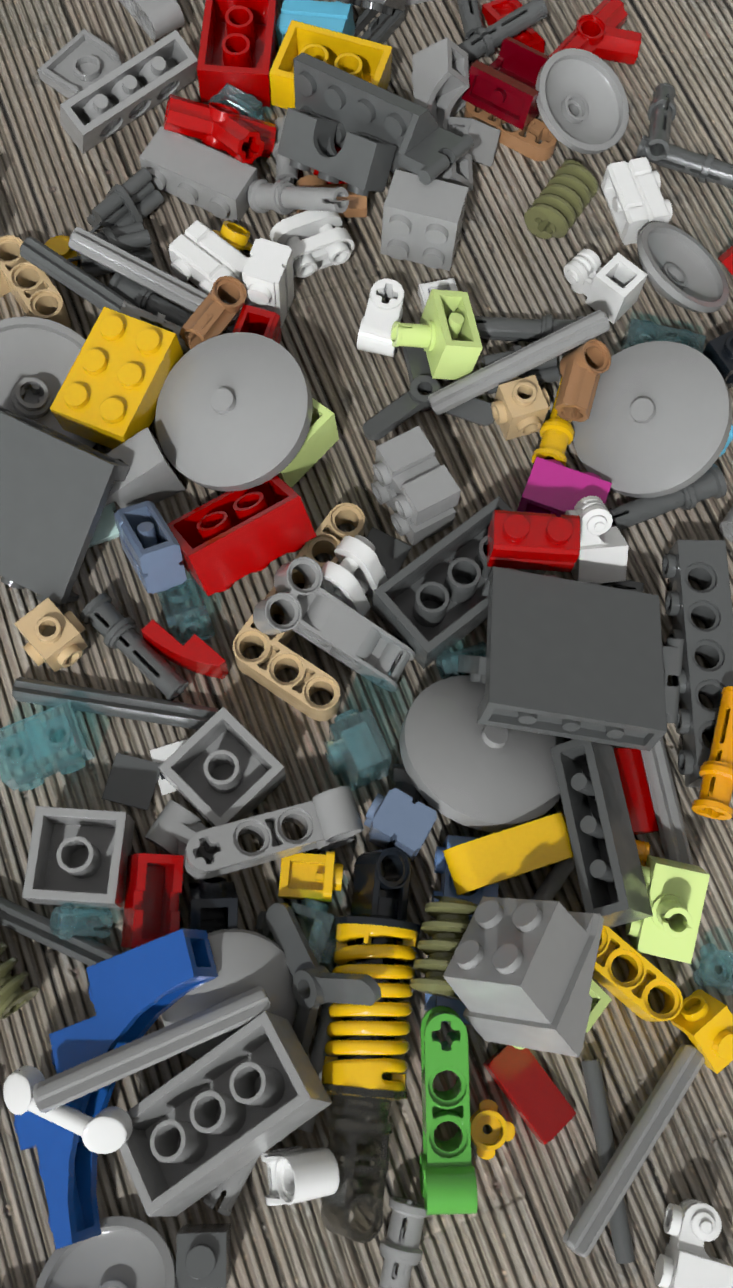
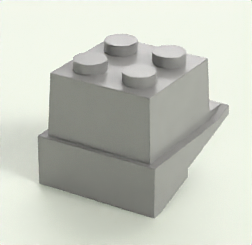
M482 897L443 974L445 980L466 1006L463 1013L465 1019L485 1041L579 1057L583 1048L593 1000L589 995L604 918L599 913L567 911L559 901Z

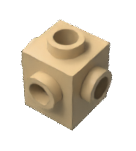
M535 375L525 378L515 377L498 385L495 400L491 403L494 421L500 426L505 441L540 431L547 412L550 410L548 392L545 388H540Z
M46 598L14 623L28 641L22 648L38 667L46 662L54 672H57L60 668H67L77 662L82 656L83 650L88 647L81 636V633L86 630L82 623L70 610L63 615L49 598Z

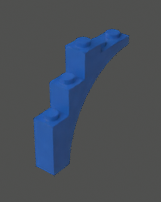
M182 928L87 967L89 979L88 992L90 1000L95 1007L96 1016L49 1034L52 1047L51 1059L57 1074L143 1037L158 1017L185 994L217 978L218 974L207 930ZM116 1082L66 1103V1105L94 1118L108 1106ZM26 1111L22 1115L14 1114V1128L18 1135L20 1150L37 1147L39 1173L44 1183L49 1210L48 1222L53 1233L55 1248L59 1249L101 1235L96 1194L98 1154L90 1151L84 1145L81 1136L34 1113Z

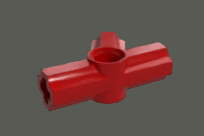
M603 0L590 14L579 17L574 31L549 57L564 49L577 48L591 52L603 60L632 65L635 64L638 56L642 33L620 29L625 24L628 16L624 9V2L621 0Z
M172 94L169 95L163 125L165 130L201 139L200 141L203 144L217 150L226 151L241 163L252 164L259 156L270 157L274 148L277 130L276 124L241 115L237 109L218 102H209L207 105Z

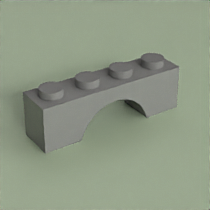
M448 37L412 55L413 73L411 76L414 103L429 109L439 127L447 130L452 108L459 97L469 88L468 53ZM466 152L435 179L469 187L468 192L472 191V155Z

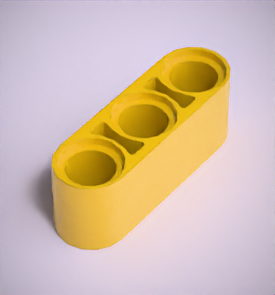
M563 812L468 841L443 851L457 895H462L573 857L567 823Z
M603 925L593 978L641 1019L649 1022H663L674 1019L679 1015L683 1007V997L680 989L612 929ZM616 957H620L628 964L629 976L625 982L617 980L612 973L611 966ZM652 988L660 990L665 999V1006L659 1014L653 1011L648 1003V994Z

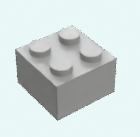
M395 169L383 207L380 254L397 260H407L423 264L433 269L439 268L450 271L461 236L469 187L437 179L425 185L419 180L418 175Z
M224 707L158 767L164 778L212 827L245 819L286 779L285 767Z
M36 806L22 898L34 904L124 910L128 856L131 855L135 821L127 812Z

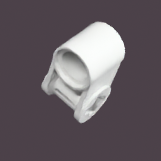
M384 278L373 284L365 316L362 317L359 328L357 350L394 357L397 347L392 346L391 329L395 321L401 322L404 301L403 287L396 280Z
M292 1146L269 1150L261 1154V1161L267 1165L270 1194L265 1197L267 1206L292 1205L335 1194L340 1181L339 1168L335 1156L330 1149Z

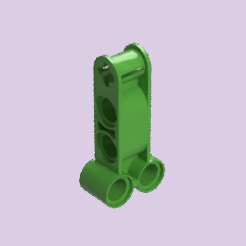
M440 1005L432 1007L425 1013L420 1027L423 1152H420L419 1159L421 1197L424 1199L426 1215L476 1214L478 1206L477 1181L474 1165H471L468 1033L465 1024L457 1012L448 1006ZM447 1021L452 1030L455 1031L447 1033L446 1041H439L436 1033L433 1031L440 1030L441 1022ZM448 1070L457 1074L456 1083L450 1090L438 1091L432 1086L435 1076L441 1071ZM450 1121L458 1125V1131L452 1139L442 1141L434 1137L435 1129L442 1122Z

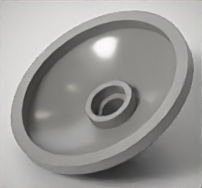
M577 48L558 51L544 63L536 80V90L539 91L536 101L540 115L552 135L563 145L583 154H599L613 147L626 131L629 107L623 85L612 68L597 55Z
M651 222L640 231L637 237L638 258L644 272L647 274L648 281L661 297L674 305L697 313L716 312L727 302L729 287L726 277L713 256L696 239L680 228L664 222Z
M223 929L208 933L218 977L188 992L161 1014L166 1027L261 986L268 995L271 1004L270 1013L287 1018L292 1026L299 1003L293 993V977L287 967L285 954L274 941L250 930ZM246 1024L184 1052L198 1060Z
M127 1216L105 1217L100 1219L101 1235L56 1249L42 1269L35 1288H177L176 1262L164 1238L147 1223Z

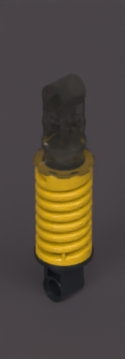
M396 847L367 851L357 858L354 865L351 915L335 917L334 923L337 926L334 961L339 966L335 967L332 973L366 974L371 976L381 989L380 999L371 1006L342 1003L330 1005L328 1015L337 1021L330 1022L327 1025L326 1033L329 1037L338 1040H331L325 1044L324 1051L329 1056H325L321 1079L327 1094L333 1096L332 1114L327 1116L326 1127L330 1128L327 1149H330L335 1156L340 1180L336 1193L323 1197L321 1218L324 1226L330 1232L359 1243H367L373 1240L382 1228L385 1178L389 1166L388 1141L389 1134L393 1133L394 1123L390 1122L389 1116H391L390 1107L392 1102L408 1098V1091H406L405 1085L406 1074H398L407 1071L408 1063L404 1059L394 1057V1055H402L409 1051L408 1041L396 1036H404L411 1031L410 1023L398 1017L409 1016L412 1013V1005L407 1001L399 1000V998L411 997L414 989L409 986V983L400 981L401 979H412L415 976V969L411 965L395 963V960L403 962L415 960L417 953L411 947H416L417 937L421 932V925L406 921L412 866L408 855ZM381 862L385 869L384 877L381 873ZM370 1161H374L373 1166L370 1165ZM355 1206L354 1217L349 1223L350 1211Z

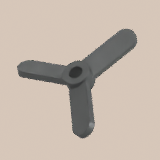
M402 347L410 381L409 391L364 423L363 432L368 440L375 441L383 438L418 411L426 412L432 410L428 396L444 387L440 386L436 379H432L427 354L423 348ZM420 392H427L429 395H422ZM473 398L445 412V414L480 426H489L494 423L491 403L477 398Z
M274 903L267 910L266 922L277 945L285 954L287 967L293 977L292 989L295 999L299 1003L293 1030L308 1055L321 1004L328 1002L371 1006L380 999L381 989L378 983L369 975L330 973L326 967L319 965L291 907L285 903Z

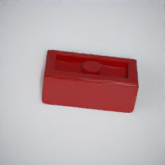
M613 748L633 834L658 832L659 829L641 750Z
M505 1045L483 1063V1066L541 1144L546 1145L577 1114L528 1048L517 1049L511 1045Z

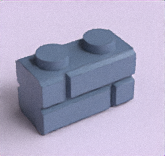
M147 500L119 509L114 513L122 549L147 593L154 594L166 591L174 586L183 584L187 580L184 564L182 563L183 558L180 545L153 501Z
M397 788L389 790L386 797L378 793L365 815L367 818L364 825L370 828L369 842L381 849L399 848L408 855L410 862H414L437 819V811L420 801L414 804L412 802L413 797Z

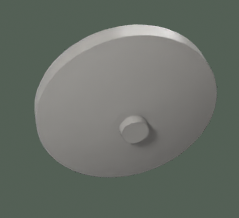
M22 316L0 320V405L94 449L98 443L63 430L50 410L86 339L69 327L49 319Z
M248 332L218 335L203 341L189 350L169 372L156 405L155 424L158 440L170 463L192 482L216 491L231 492L250 489L278 475L300 451L309 432L312 420V393L308 379L301 366L289 351L276 341Z
M652 341L626 348L611 357L609 369L600 375L589 419L583 422L572 421L574 430L573 443L578 458L588 472L597 474L602 480L611 482L610 490L635 498H654L677 492L704 475L723 451L732 424L733 408L729 389L712 361L698 350L687 345L670 341Z
M470 675L442 679L427 687L417 696L408 710L401 727L400 753L406 773L412 784L432 807L461 825L486 832H499L545 817L561 797L551 747L564 743L563 737L477 724L478 706L485 695V683L469 681Z

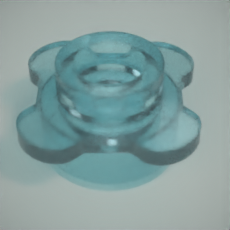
M711 943L703 945L699 950L701 956L699 969L693 973L695 983L700 987L711 986L719 989L720 993L724 996L733 995V952L718 950ZM716 965H719L722 968V972L720 974H717L715 972Z

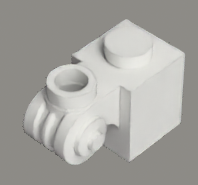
M582 249L564 267V275L570 283L572 290L587 296L585 303L596 311H604L608 320L613 324L636 303L647 278V274L619 252L602 268L601 260L594 251Z
M597 496L582 498L574 506V510H567L565 512V515L580 516V554L571 570L575 581L585 583L626 581L628 543L617 526L611 527L613 523L612 515L601 498Z
M687 1199L679 1205L668 1204L664 1216V1232L670 1235L669 1243H666L665 1254H660L656 1262L654 1273L656 1286H659V1288H733V1265L722 1259L707 1255L704 1249V1241L710 1242L715 1240L720 1235L722 1229L719 1213L712 1206L697 1199Z

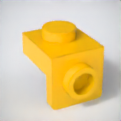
M326 851V855L299 853L282 858L278 897L283 899L332 902V890L341 891L343 864L335 863V852Z
M697 989L683 1000V1007L679 1015L670 1021L675 1027L687 1034L693 1046L703 1054L705 1066L714 1073L719 1074L733 1061V1015L727 1005L705 991Z

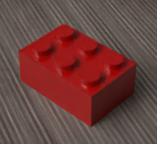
M277 0L205 1L197 64L201 102L271 107L269 72L276 58Z
M277 475L269 481L250 489L225 492L167 524L180 545L184 567L208 597L214 593L228 590L237 580L250 573L264 570L273 560L286 553L298 551L306 542L317 537L300 495Z

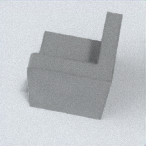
M449 116L447 130L459 136L464 134L470 135L474 145L467 152L472 155V161L490 167L493 163L501 130L473 118Z

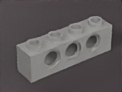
M174 30L60 104V124L82 154H84L169 98L170 94H175L193 82L198 59L178 31Z

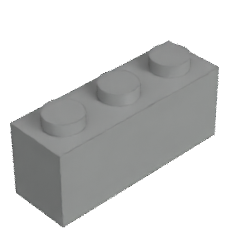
M162 126L139 156L141 168L144 167L150 172L152 176L151 182L155 190H163L180 198L187 204H194L210 211L220 219H227L236 224H239L250 207L248 190L251 183L257 179V168L249 164L241 163L233 157L181 134L165 130Z

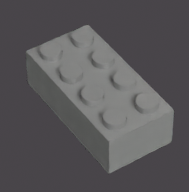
M264 1011L128 1110L127 1113L132 1120V1134L119 1150L147 1216H177L332 1104V1101L288 1019Z

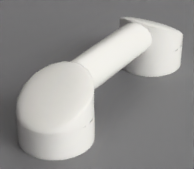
M33 1066L18 1068L4 1082L3 1098L10 1112L15 1115H22L29 1111L81 1136L84 1145L94 1153L108 1154L115 1152L127 1142L132 1134L133 1126L129 1114L117 1106L104 1108L94 1118L66 1104L46 1113H41L33 1098V1086L45 1080V1077L40 1070Z

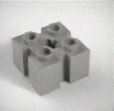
M420 426L376 446V464L372 466L374 478L373 483H371V489L381 505L385 503L388 508H392L394 514L391 515V521L395 530L400 536L406 535L412 546L453 525L456 514L453 507L458 505L461 489L444 464L440 465L436 459V451Z

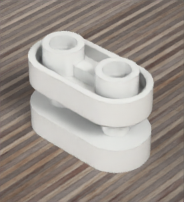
M307 210L279 221L270 231L271 241L290 246L292 249L293 277L305 278L312 275L315 271L331 265L343 264L350 258L355 246L347 229L342 227L341 217L338 213L332 211Z
M355 535V537L344 536L334 550L340 565L327 561L321 568L323 571L321 588L365 617L371 608L365 594L373 596V591L388 580L385 574L386 570L381 565L375 553L376 548L371 541L361 535Z

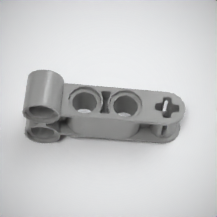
M299 557L282 565L274 576V586L278 593L261 600L254 608L253 621L256 628L267 635H277L292 629L375 685L385 690L396 692L399 688L397 681L408 661L414 660L416 657L415 652L406 644L321 588L323 571L314 559ZM293 569L303 574L305 579L303 589L298 588L293 583L291 577ZM272 604L278 605L284 612V621L281 625L275 623L270 616Z
M350 786L336 787L317 794L312 798V801L201 830L189 839L184 852L183 866L186 872L193 878L204 880L316 848L318 852H323L344 846L354 841V835L364 830ZM285 822L295 823L302 831V838L299 840L288 839L282 832L281 824ZM242 834L254 835L260 843V850L256 852L244 851L238 844V836ZM204 846L207 853H215L210 864H206L203 857L195 858L199 847Z

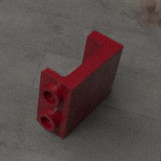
M508 36L502 42L497 59L489 66L478 60L471 65L469 70V88L463 93L461 99L523 130L540 114L536 101L539 91L536 90V80L541 67L550 57Z

